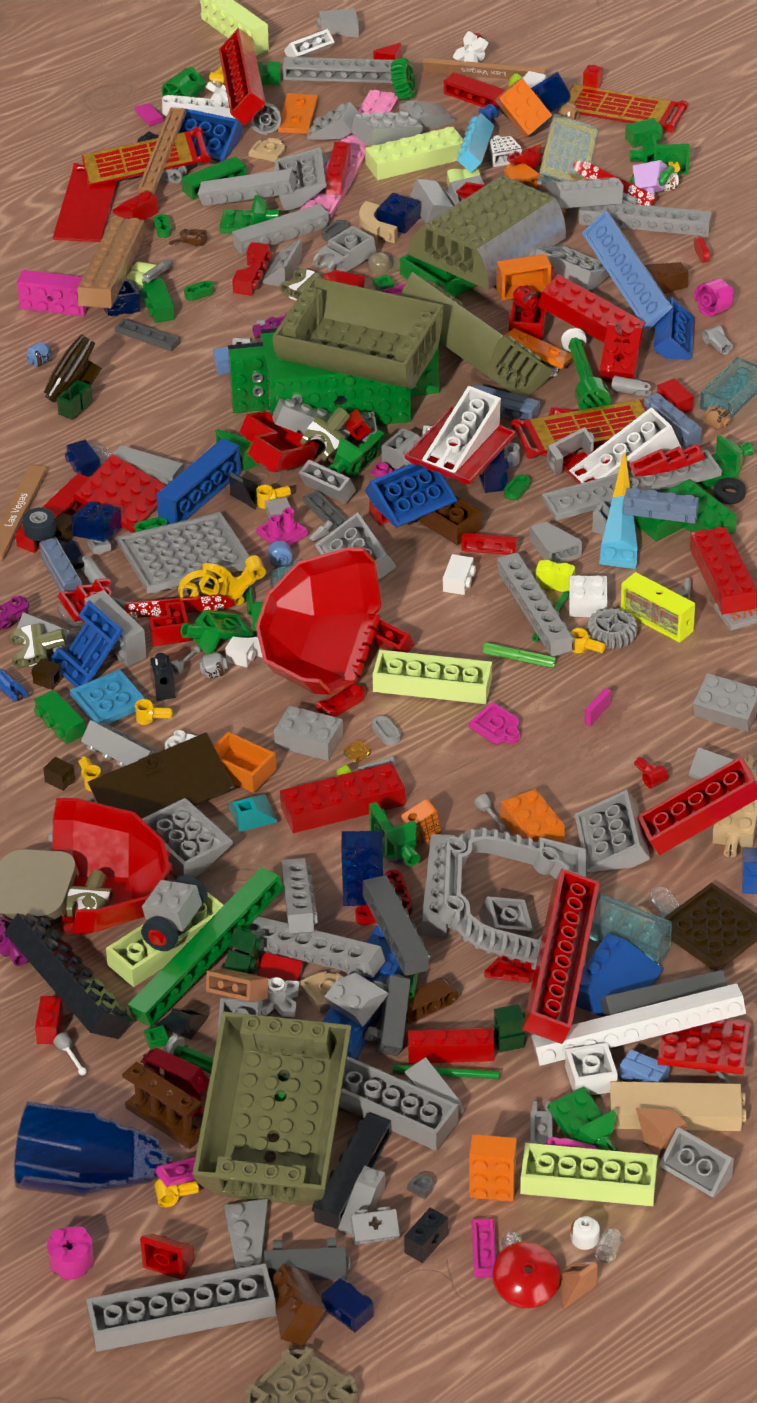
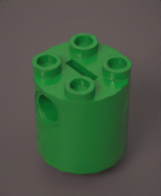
M190 66L184 68L162 85V95L197 98L204 92L207 83L195 68Z

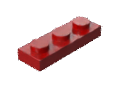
M462 533V551L510 555L517 552V537Z

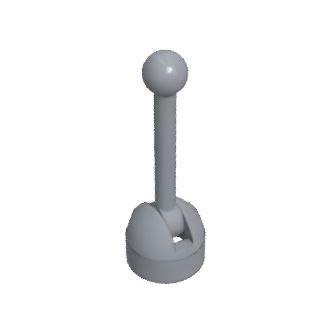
M195 646L194 650L181 661L172 660L170 662L173 676H178L183 671V663L194 654L201 652L199 646Z
M482 794L478 796L474 802L475 806L480 811H488L499 825L500 831L502 833L507 832V826L503 825L491 810L492 803L488 795Z

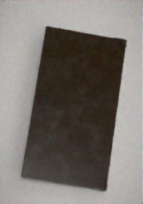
M207 732L88 781V785L97 803L135 812L141 819L184 798L196 806L235 790V786Z

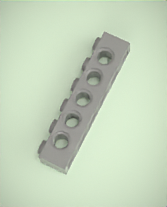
M431 834L422 914V935L447 937V928H451L449 924L443 923L438 917L436 898L439 890H436V886L440 878L437 875L440 861H438L439 851L444 848L447 840L450 837H455V835Z
M305 858L281 860L289 934L314 932V924H317V911L310 865H306Z

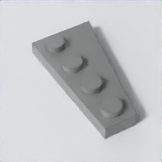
M268 1199L224 1205L236 1269L262 1264Z

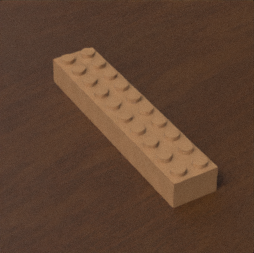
M122 217L111 219L78 285V306L112 308L145 239L144 220H139L138 218L123 219Z

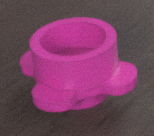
M385 462L376 463L374 469L371 470V474L376 475L378 478L392 472V468H389Z

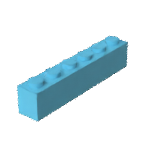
M482 113L478 116H473L469 121L468 130L464 134L463 143L460 145L461 149L458 151L457 161L470 173L482 163L494 129V125Z

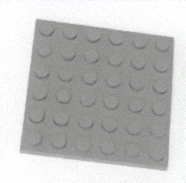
M221 512L117 537L119 547L147 593H157L160 590L176 588L187 574L203 570V563L221 565L228 569L230 573L244 571L246 568L245 561L250 557ZM202 577L194 578L189 582L194 583L196 581H200Z

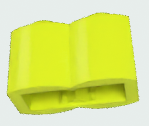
M540 560L536 568V579L539 582L540 588L569 592L570 576H575V566L568 563L557 564L550 560Z

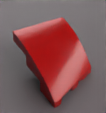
M109 578L95 579L91 585H78L75 591H60L57 597L74 622L83 621L78 615L85 606L84 599L102 590L111 597L112 591L109 587L111 581Z

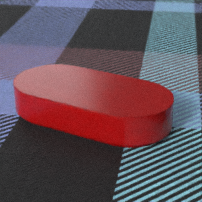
M694 238L695 252L701 263L709 262V249L703 238Z

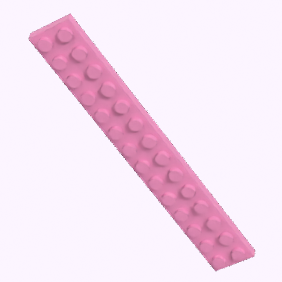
M370 90L358 112L360 114L393 112L400 99L393 92ZM353 133L341 139V141L349 142L351 146V160L342 195L326 194V187H324L304 203L300 210L320 204L328 212L329 219H332L365 161V147L367 145ZM328 161V163L326 164V166H325V168H324V170H325V177H326V173H327L329 161Z

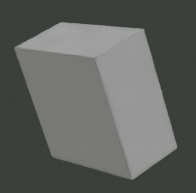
M287 497L265 501V511L268 518H272L273 515L279 516L283 514V509L290 507Z

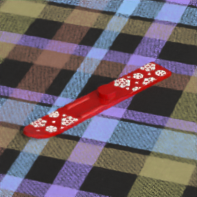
M579 161L573 164L574 169L587 179L619 178L587 162ZM619 178L623 185V193L636 197L637 203L640 205L650 206L654 204L656 195Z
M215 594L125 603V611L132 618L166 615L165 603L176 601L184 602L186 613L203 612L204 610L215 611L233 606L234 600L226 595Z

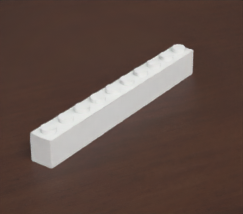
M736 983L573 1024L563 1044L535 1034L531 1035L538 1063L541 1066L565 1060V1049L607 1043L608 1047L612 1048L746 1014L743 995Z

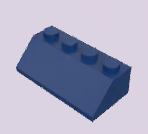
M670 297L668 301L673 308L655 324L654 350L667 359L690 360L693 350L695 317L673 297Z

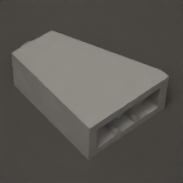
M355 8L319 11L317 27H320L321 31L328 29L330 34L359 37V24Z
M547 521L530 526V541L544 560L560 563L582 556V541Z

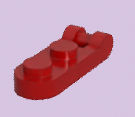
M360 685L349 686L329 699L319 701L316 704V710L325 715L337 717L362 702L365 698V690Z

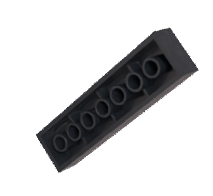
M17 913L4 932L90 1033L119 1039L132 1020L126 1013V1008L116 1002V997L104 988L103 982L96 979L93 975L94 972L82 963L83 959L72 951V947L61 939L62 935L50 926L51 923L43 917L39 919L30 914L23 915Z

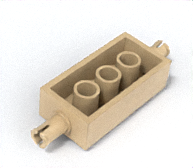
M743 755V759L757 781V770L752 769L754 757L749 755L747 762V755ZM757 800L714 824L713 843L725 845L724 855L726 857H729L730 850L732 852L731 858L735 857L737 847L753 848L757 827Z

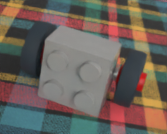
M182 875L174 882L160 880L142 906L146 922L142 926L141 934L149 946L159 951H169L175 946L178 941L176 930L184 931L196 912L207 900V890L198 879Z

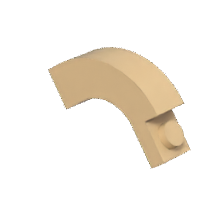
M365 201L359 210L360 230L373 236L376 243L379 240H384L395 244L398 240L397 226L380 222V205Z

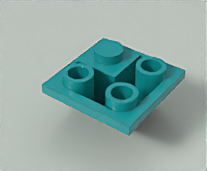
M266 794L228 803L229 810L239 832L277 823V818Z

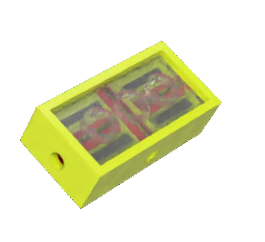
M637 572L622 582L621 611L626 610V613H631L632 617H635L636 620L679 643L694 631V602Z

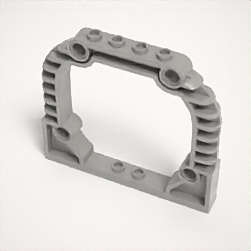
M482 827L480 830L473 828L464 834L461 833L458 837H450L438 854L440 864L437 875L440 878L436 886V890H439L436 905H438L439 919L443 923L449 924L453 932L456 929L461 935V939L465 943L468 941L473 944L474 949H483L486 954L496 953L498 957L504 955L509 960L519 959L521 963L531 962L532 969L535 970L542 936L539 939H533L494 929L482 924L470 914L469 901L461 894L462 867L465 865L470 854L479 852L531 864L538 873L543 875L550 874L555 879L561 868L586 877V849L542 837L539 838L538 842H534L529 837L522 839L520 835L511 836L509 832L500 833L494 828L492 831L486 830V827ZM585 955V960H584V965H583V967H584L585 964H586V955Z

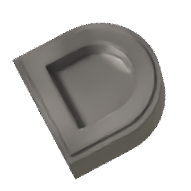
M419 1174L407 1184V1190L426 1199L433 1191V1179L428 1175Z

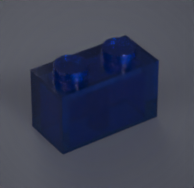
M86 439L66 445L65 459L72 465L75 473L77 472V474L88 477L100 468V458Z
M341 1278L321 1294L325 1311L353 1332H357L374 1317V1307L371 1298L361 1294L351 1283H347Z

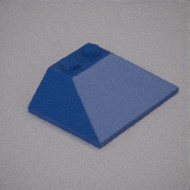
M88 600L78 615L86 623L69 649L66 650L58 647L49 660L61 665L62 675L75 687L92 680L124 631L90 600Z

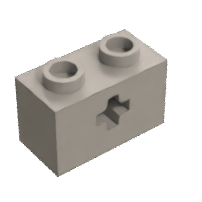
M381 1207L377 1209V1212L368 1213V1210L355 1211V1215H351L354 1245L398 1240L400 1237L396 1209L391 1210L390 1207ZM372 1220H375L376 1224H380L377 1230H374L373 1226H369Z

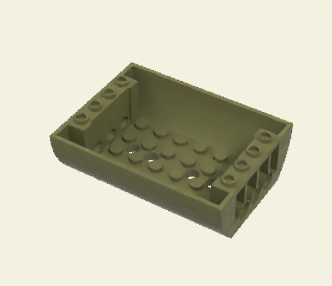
M411 273L401 296L442 304L443 320L439 342L511 393L527 397L543 385L554 372L540 362L541 357L508 334L506 337L470 313L462 307V302L431 280L426 282L415 273Z
M312 277L273 334L274 350L277 357L282 361L413 389L438 349L443 320V305Z
M222 1011L193 1176L201 1186L223 1197L249 1200L268 1199V1202L301 1206L312 1205L314 1201L321 1200L324 1197L351 1025ZM282 1073L290 1075L287 1081H280L278 1079ZM279 1093L287 1095L286 1099L282 1102L275 1100V1096ZM276 1133L280 1138L276 1142H270L268 1140L269 1135ZM268 1154L276 1156V1160L272 1163L266 1162L264 1158Z

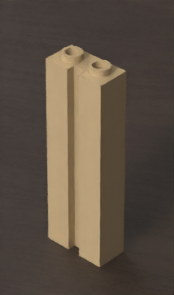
M610 1083V1112L614 1110L616 1113L613 1129H641L636 1108L674 1110L689 1124L685 1130L741 1131L742 1122H746V1109H742V1106H745V1093H741V1084Z

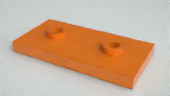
M287 93L278 132L308 134L315 113L318 95Z
M515 328L507 333L541 357L542 361L557 368L563 369L573 361L571 353Z

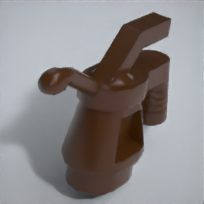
M183 229L180 232L181 238L169 241V245L182 241L196 247L203 246L207 242V231L200 229L188 231V229Z

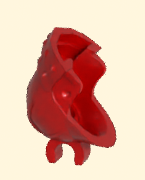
M536 145L532 148H527L521 152V155L516 151L509 154L507 161L514 165L524 163L535 170L539 165H542L541 156H544V153H540L541 145Z

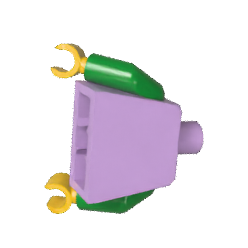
M659 160L633 165V175L630 182L655 195V192L664 190L670 175L680 170L679 163L673 164V162H669V166Z

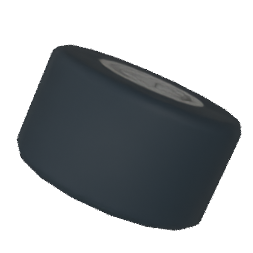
M33 508L27 511L22 518L24 534L31 540H47L56 532L55 516L49 509Z

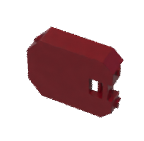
M159 1048L151 1049L147 1054L143 1055V1059L140 1061L143 1063V1066L201 1102L202 1105L191 1114L192 1118L204 1112L210 1080L200 1067ZM160 1068L164 1069V1074L160 1073Z

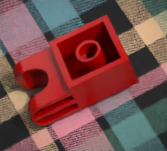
M608 323L599 369L600 378L603 381L612 382L615 375L635 379L643 335L641 326H634L633 332L629 336L622 337L616 333V324Z

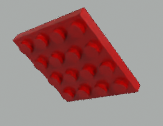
M112 454L74 493L73 499L129 532L135 533L134 525L137 522L147 520L158 508L157 493L167 485Z
M723 1019L664 1034L661 1038L657 1065L743 1075L750 1022L740 1019Z

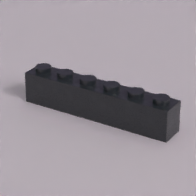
M367 1113L363 1121H359L355 1135L351 1136L348 1141V1148L340 1155L338 1166L334 1167L331 1171L330 1180L326 1183L324 1197L313 1203L312 1212H314L315 1222L335 1229L339 1228L355 1182L364 1166L374 1167L391 1136V1120Z

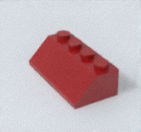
M492 1027L407 1029L409 1064H416L425 1057L430 1063L494 1061Z

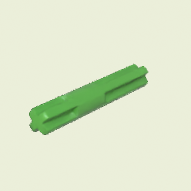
M485 643L483 646V653L550 668H554L556 664V658L548 655L491 643Z

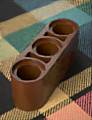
M440 978L415 990L414 997L408 998L407 1021L415 1022L453 1004L457 1000L459 993L446 978Z

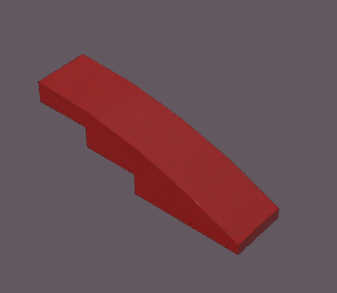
M697 443L684 450L680 446L663 453L662 449H659L629 463V466L635 477L649 476L692 465L704 460L705 456Z

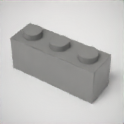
M308 460L299 471V475L306 486L345 504L356 491L350 478L311 460Z

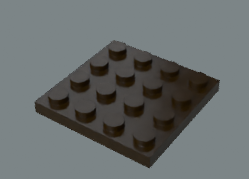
M711 882L657 922L656 930L716 972L757 942V913Z

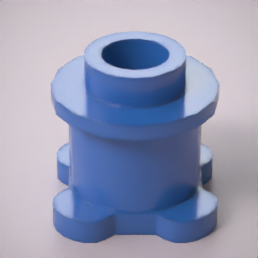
M492 104L486 105L485 109L480 108L478 110L479 114L482 113L491 123V119H495L498 116L497 108Z

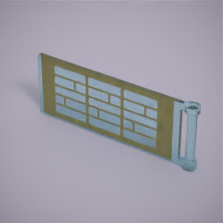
M553 114L537 183L546 184L547 182L587 179L574 169L573 164L579 161L591 164L598 128Z

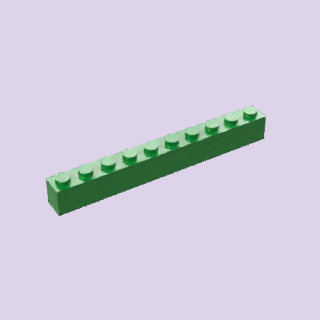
M261 867L131 1000L128 1007L133 1019L152 1027L230 946L234 928L241 926L247 928L284 890L280 876Z

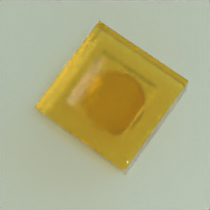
M355 740L344 749V755L357 764L371 754V748L359 740Z

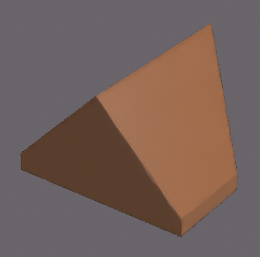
M636 1108L644 1142L659 1157H662L677 1127L685 1130L689 1125L674 1110Z
M573 1262L560 1271L559 1285L563 1309L597 1286L598 1266L596 1262Z

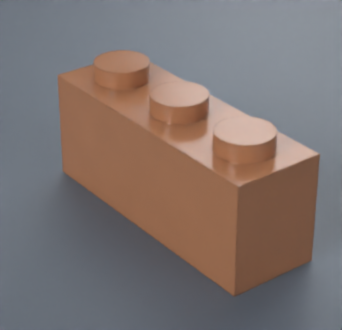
M225 968L206 971V992L249 1002L268 999V978Z

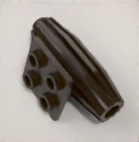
M80 334L70 345L53 370L44 393H46L45 397L54 402L76 380L89 385L93 384L102 370L101 367L89 360L96 343Z

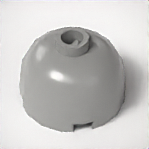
M265 102L264 108L261 111L258 110L254 119L250 122L253 129L259 134L264 135L275 132L281 122L280 111L272 103Z

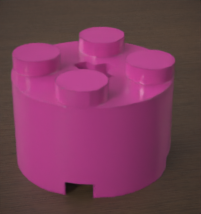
M715 278L699 285L695 289L694 299L695 302L698 301V309L703 315L714 316L731 308L734 290L722 279Z
M82 1226L55 1229L51 1232V1237L47 1243L51 1271L54 1274L56 1272L63 1279L71 1280L83 1277L86 1271L94 1265L92 1239L86 1229Z

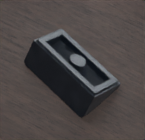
M58 539L73 568L84 567L83 556L76 543Z

